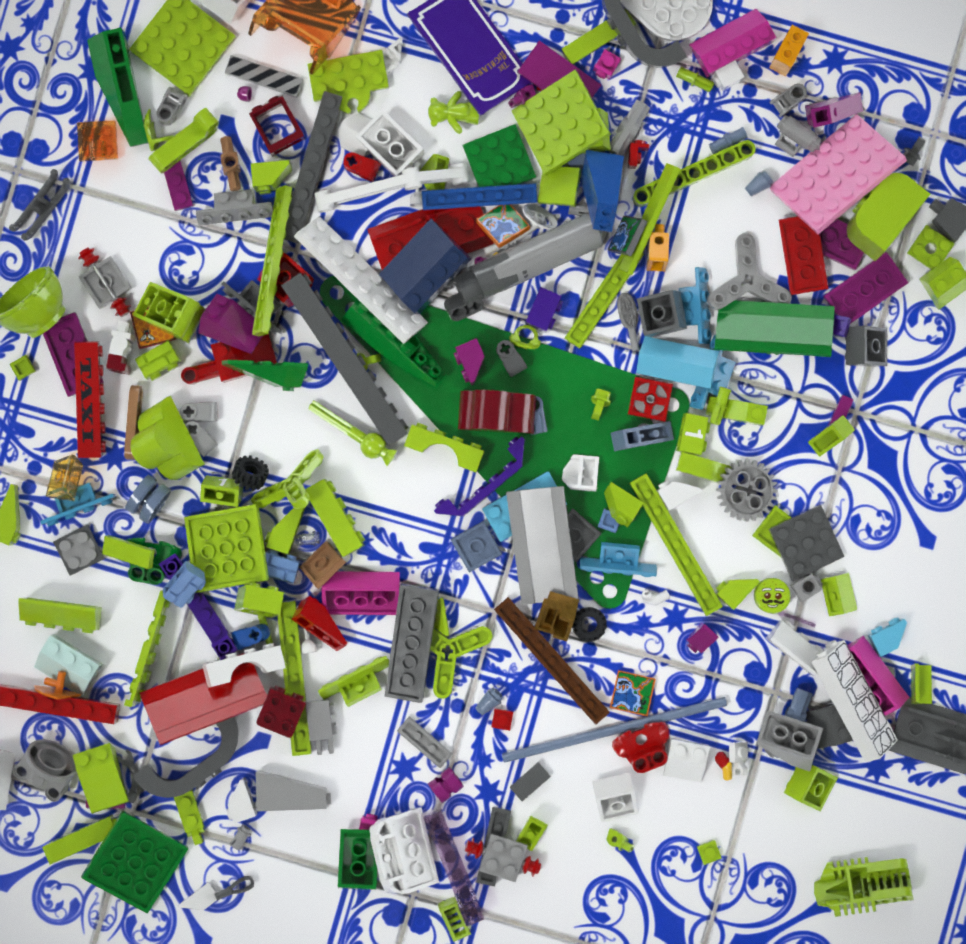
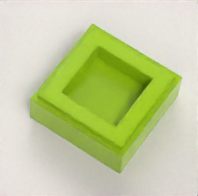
M27 355L9 364L19 381L37 372Z

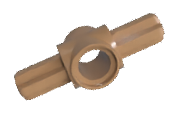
M223 136L220 139L223 153L220 155L223 173L228 178L230 190L238 191L241 189L239 179L241 170L238 154L234 152L231 137ZM228 161L235 162L231 167L226 166Z

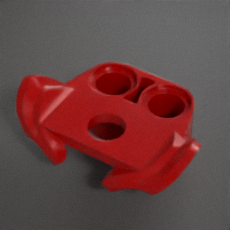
M665 722L647 723L644 725L645 728L631 732V730L626 731L612 741L614 752L619 757L627 758L637 773H645L665 765L668 760L665 743L669 739V728ZM640 734L647 737L646 742L643 744L636 742V737ZM655 753H662L661 757L653 758ZM644 759L643 764H635L637 760Z

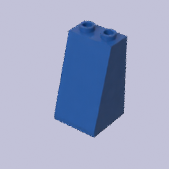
M586 150L581 182L592 227L595 230L612 232L618 206L624 156Z

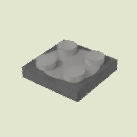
M85 525L53 541L69 576L105 559L89 525Z

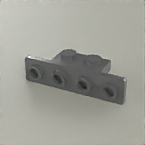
M251 280L244 290L238 294L223 281L221 284L225 287L223 291L230 297L233 295L239 299L237 303L245 310L250 308L254 312L252 316L255 318L260 286ZM275 299L273 301L274 310L271 313V317L281 307V304ZM271 322L270 331L273 334L277 332L282 334L283 331Z

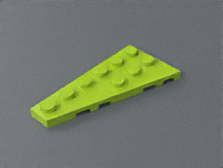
M163 590L159 592L153 611L155 619L151 621L147 630L148 636H150L149 640L144 641L135 668L137 677L133 678L129 687L130 693H132L130 700L126 699L124 706L133 707L140 704L142 699L139 693L145 691V684L150 681L152 671H149L150 665L154 664L157 655L154 652L155 646L160 644L162 634H159L161 626L164 627L167 618L164 615L165 609L169 608L171 604L170 601L163 597Z

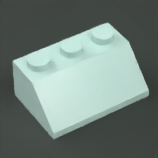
M53 634L49 636L39 652L34 668L57 680L58 671L66 672L64 686L73 692L81 694V697H83L103 664Z

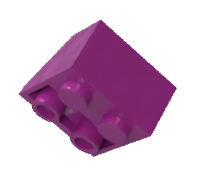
M477 338L455 347L456 352L453 353L457 364H462L464 368L461 373L465 382H470L471 385L475 384L484 361V354Z

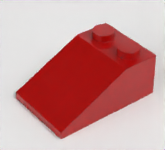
M269 333L262 337L252 354L222 342L211 344L222 383L248 376L222 365L224 360L254 361V363L271 361L273 364L277 363Z

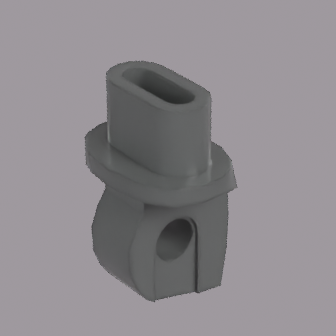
M919 136L911 149H903L905 151L903 155L907 159L906 163L914 166L917 160H921L918 152L925 144V139Z

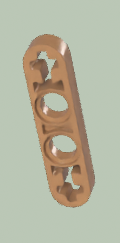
M131 385L129 390L124 457L128 460H135L130 444L132 438L139 433L138 417L142 411L143 388L140 385Z

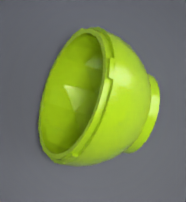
M49 266L40 267L28 273L1 296L0 326L9 331L27 334L29 337L35 338L48 331L59 321L66 308L62 304L63 292L61 284Z

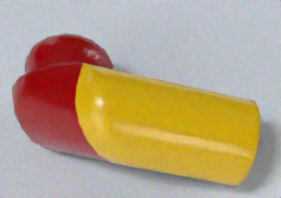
M718 752L715 756V762L723 771V779L726 781L731 780L732 762H729V758L724 752Z

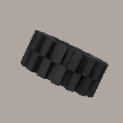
M246 455L242 458L239 457L232 471V479L235 480L236 484L240 483L239 487L241 488L245 486L246 490H249V488L252 491H255V489L259 490L264 486L269 474L267 464H263V460L258 461V457L253 459L251 455L248 458Z
M593 607L582 608L576 612L572 626L573 632L579 639L593 642L599 640L604 635L607 621L600 610ZM586 617H593L597 622L596 629L592 632H587L582 628V621Z

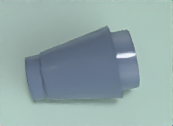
M764 170L752 179L745 187V190L752 197L770 188L774 181Z
M493 687L491 690H487L475 708L481 715H484L500 705L504 697Z

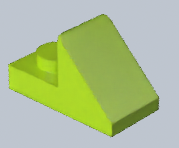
M528 816L516 841L527 844V849L533 851L548 824L533 816Z

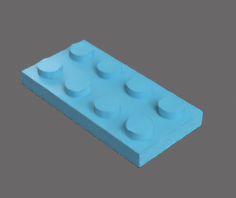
M548 471L516 490L553 487L557 485ZM507 495L482 508L500 542L512 536Z

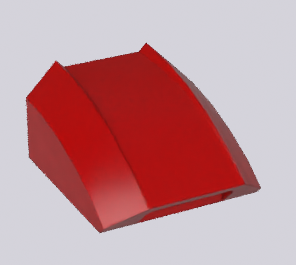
M283 252L280 259V273L277 277V292L275 296L289 308L294 304L281 285L299 273L302 276L306 274L312 284L314 279ZM262 271L257 278L259 282H261Z

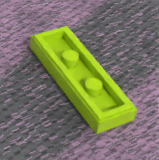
M111 535L104 536L103 555L146 569L152 568L154 549Z

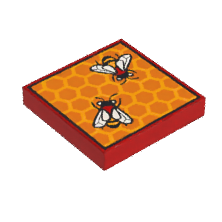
M134 311L130 312L139 349L159 345L168 340L170 342L177 340L176 337L134 317Z

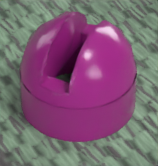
M242 86L238 89L237 97L239 100L250 102L252 97L251 87Z

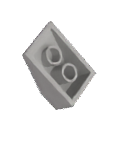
M767 710L756 744L791 766L810 771L823 728Z

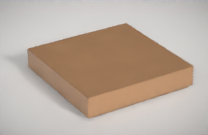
M326 540L299 568L313 585L319 589L346 561Z

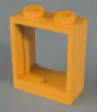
M791 25L769 69L786 77L809 33Z

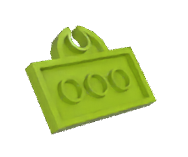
M382 50L307 63L314 102L321 101L324 91L342 96L340 110L347 114H352V110L348 107L350 100L356 99L358 101L357 110L360 113L368 106L371 92L389 89Z

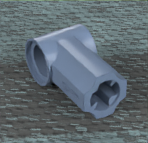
M536 396L540 407L535 410L534 434H540L548 431L542 399Z
M796 688L790 707H787L784 716L805 722L807 717L806 711L813 694Z

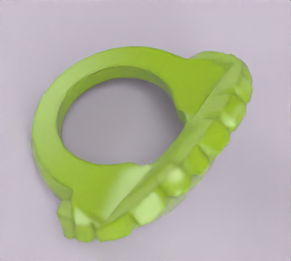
M529 325L519 326L514 331V334H511L509 337L511 343L523 349H537L541 345V341L538 339V332ZM522 329H529L533 332L534 338L529 343L520 341L518 334Z

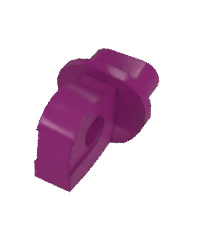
M533 84L522 88L514 95V98L509 100L510 108L521 104L524 105L525 101L536 95Z

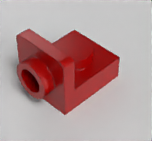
M634 140V143H630L628 169H636L637 164L641 163V153L638 150L648 151L650 144H645L646 141Z

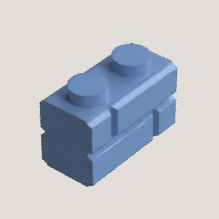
M268 549L265 552L268 576L295 584L301 562L297 561L296 556L286 554V557L278 555V551Z
M185 561L163 588V597L180 608H183L186 603L190 604L194 598V593L197 590H201L206 583L204 572Z

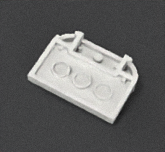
M421 807L387 818H381L370 826L373 853L380 882L385 892L408 894L439 883Z

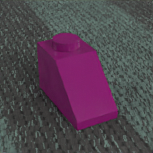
M700 623L686 639L689 642L687 646L694 653L697 651L703 653L719 636L705 624Z

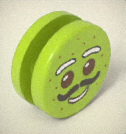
M766 578L755 587V604L766 613L775 614L782 612L790 602L791 594L789 587L780 579Z

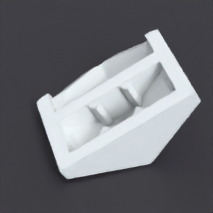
M359 113L344 119L338 129L341 148L365 157L368 150L355 136L371 119Z
M573 455L563 469V482L573 490L596 491L599 457Z

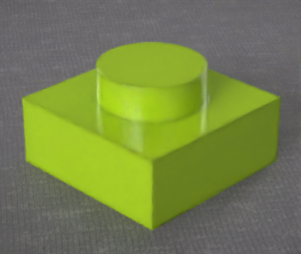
M715 840L696 846L703 865L722 859Z

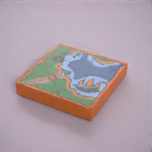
M499 205L476 219V223L498 248L530 230V225L512 205Z
M618 670L610 708L648 716L656 679Z

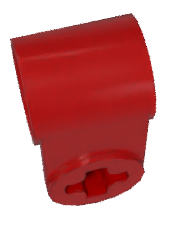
M354 152L346 154L343 160L344 168L347 171L371 182H374L381 163ZM354 158L356 164L349 166L347 160Z

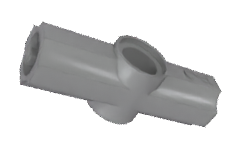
M639 100L635 101L628 115L621 121L616 130V135L610 142L611 150H608L610 153L623 155L631 140H634L641 128L642 121L650 110L647 104Z

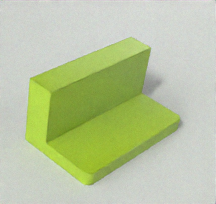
M849 573L820 579L829 617L857 610Z
M911 665V704H932L931 665Z

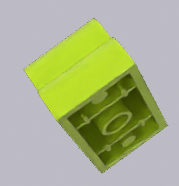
M149 282L133 316L189 344L200 324L201 315L206 308L190 297Z
M171 396L164 398L139 415V433L132 438L130 447L134 459L142 467L147 469L158 468L164 477L170 480H179L205 465Z

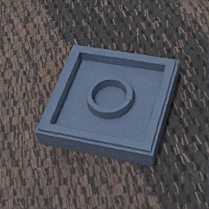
M484 521L450 539L469 573L502 555Z

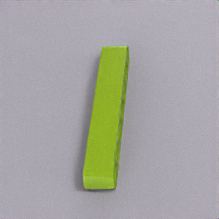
M745 140L680 169L677 177L680 178L682 183L680 186L673 185L669 195L749 160L755 153V144L752 141ZM748 146L751 153L748 155L742 153L741 147ZM731 154L733 162H726L724 155ZM714 162L716 169L709 170L706 163ZM692 169L697 170L699 177H690L689 171ZM659 179L638 188L634 192L633 203L636 206L644 207L648 205ZM638 193H644L647 200L640 202L636 196Z

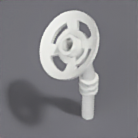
M526 204L523 207V213L530 221V230L501 248H498L495 244L483 248L485 255L505 247L509 248V245L511 247L513 244L516 245L518 241L537 230V228L554 229L557 227L555 217L540 206ZM546 218L548 219L551 225L547 224L545 220Z

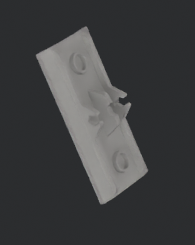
M564 486L506 492L521 604L542 603L544 598H548L550 591L579 599Z

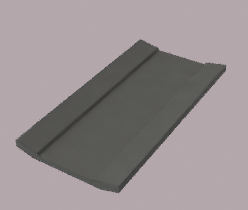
M910 697L901 706L894 728V734L898 741L888 751L966 774V714L935 704H911Z

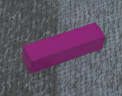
M845 395L840 396L828 426L842 415L846 418L854 399Z

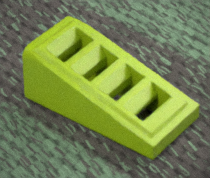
M456 897L438 903L439 911L453 942L471 935ZM454 913H458L457 915H455V916H453V917H450V918L447 917V916H450V915H452V914H454ZM461 920V922L451 926V923ZM464 927L463 930L454 933V930Z

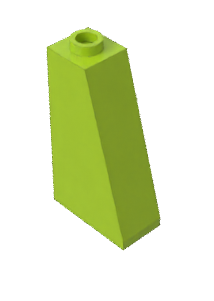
M112 814L44 845L42 848L49 865L102 842L117 820V817L114 818Z

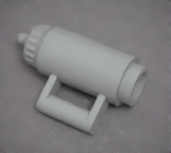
M786 114L776 126L782 134L774 145L792 157L795 156L800 147L811 152L820 150L822 139L814 131L792 116L788 117ZM784 135L798 144L796 149L781 140Z

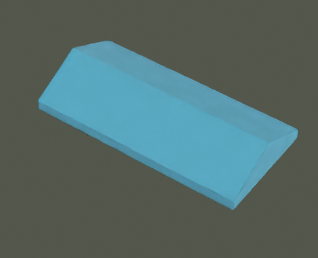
M645 336L639 352L636 373L711 389L719 351Z

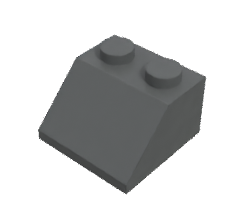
M872 326L849 327L847 337L845 338L846 365L887 366V328Z
M834 703L806 711L807 723L823 728L817 749L853 741Z

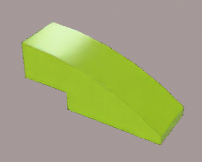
M680 452L675 471L717 482L723 481L720 474H727L724 469L725 467L732 468L723 463Z

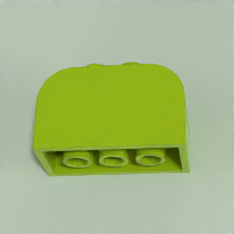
M890 174L866 194L852 210L855 214L847 225L849 240L876 261L929 197L930 193L905 174Z

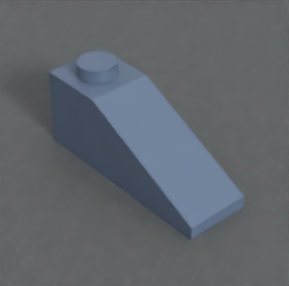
M670 421L623 429L611 433L614 452L674 440Z

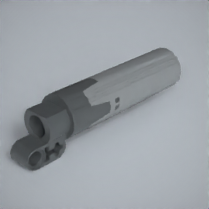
M586 213L470 266L469 271L453 278L458 293L445 300L444 307L454 321L462 320L481 311L484 306L483 299L510 289L602 247L603 239L600 230L593 229L590 215Z

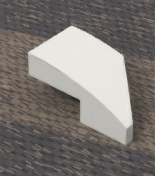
M401 37L383 52L387 75L400 65Z
M208 882L177 906L179 908L205 910L217 900L214 895L216 892Z

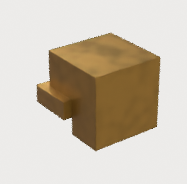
M550 591L548 598L543 600L534 629L553 634V638L568 641L579 599Z

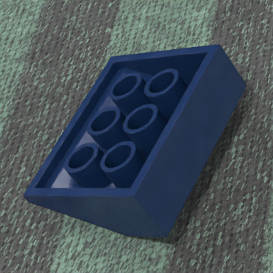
M431 218L379 275L414 314H420L472 258Z

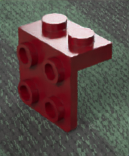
M270 686L256 723L260 727L291 738L306 705V700H303L304 696L293 692L292 695L286 693V689L281 686Z

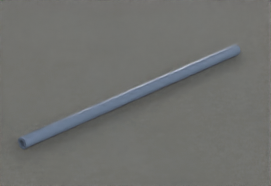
M722 697L502 753L503 762L506 763L624 733L628 730L632 731L643 728L647 723L667 722L726 707V698Z

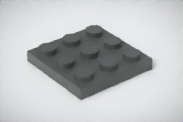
M820 504L768 529L792 581L845 557Z

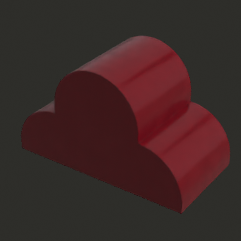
M495 390L460 391L458 430L534 434L536 395Z

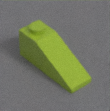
M709 396L705 415H712L713 402H716L717 397ZM728 399L726 405L728 408L724 411L723 419L758 426L765 424L768 406Z
M10 484L0 507V542L13 546L14 543L18 542L21 535L19 533V491L16 484Z
M293 508L272 528L271 532H267L264 541L267 543V548L290 554L305 508Z

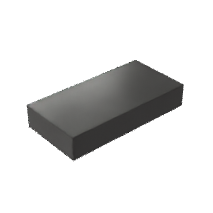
M537 762L509 787L523 802L551 776Z

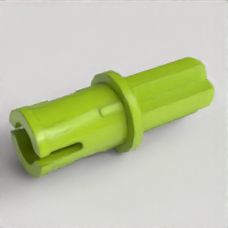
M683 66L680 67L676 75L677 78L690 83L692 87L694 85L707 92H710L714 86L713 81L700 76L699 72L694 73Z
M719 387L716 402H713L714 408L710 418L711 424H721L724 411L728 408L726 405L731 389Z

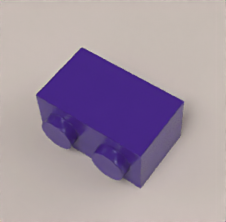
M540 287L525 324L545 333L548 329L552 330L556 321L553 318L555 311L559 312L563 301H560L562 296Z

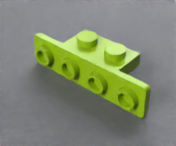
M387 656L378 657L372 663L360 666L356 671L342 675L338 680L323 685L318 690V693L325 700L340 692L347 707H350L382 690L375 674L389 667V659Z

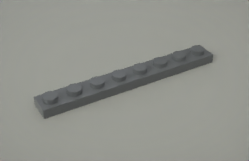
M326 91L323 93L289 205V219L286 222V237L284 240L299 244V241L294 236L305 225L341 106L342 96Z

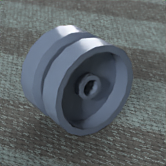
M149 474L140 482L125 506V510L131 514H137L141 510L139 519L146 524H149L161 511L172 490L164 484L156 488L157 479Z

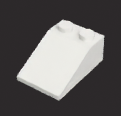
M383 109L355 136L394 177L402 175V170L411 168L425 154L424 149Z

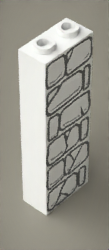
M833 640L825 645V649L816 653L817 657L811 662L864 761L869 762L880 759L898 739L845 640L839 642Z

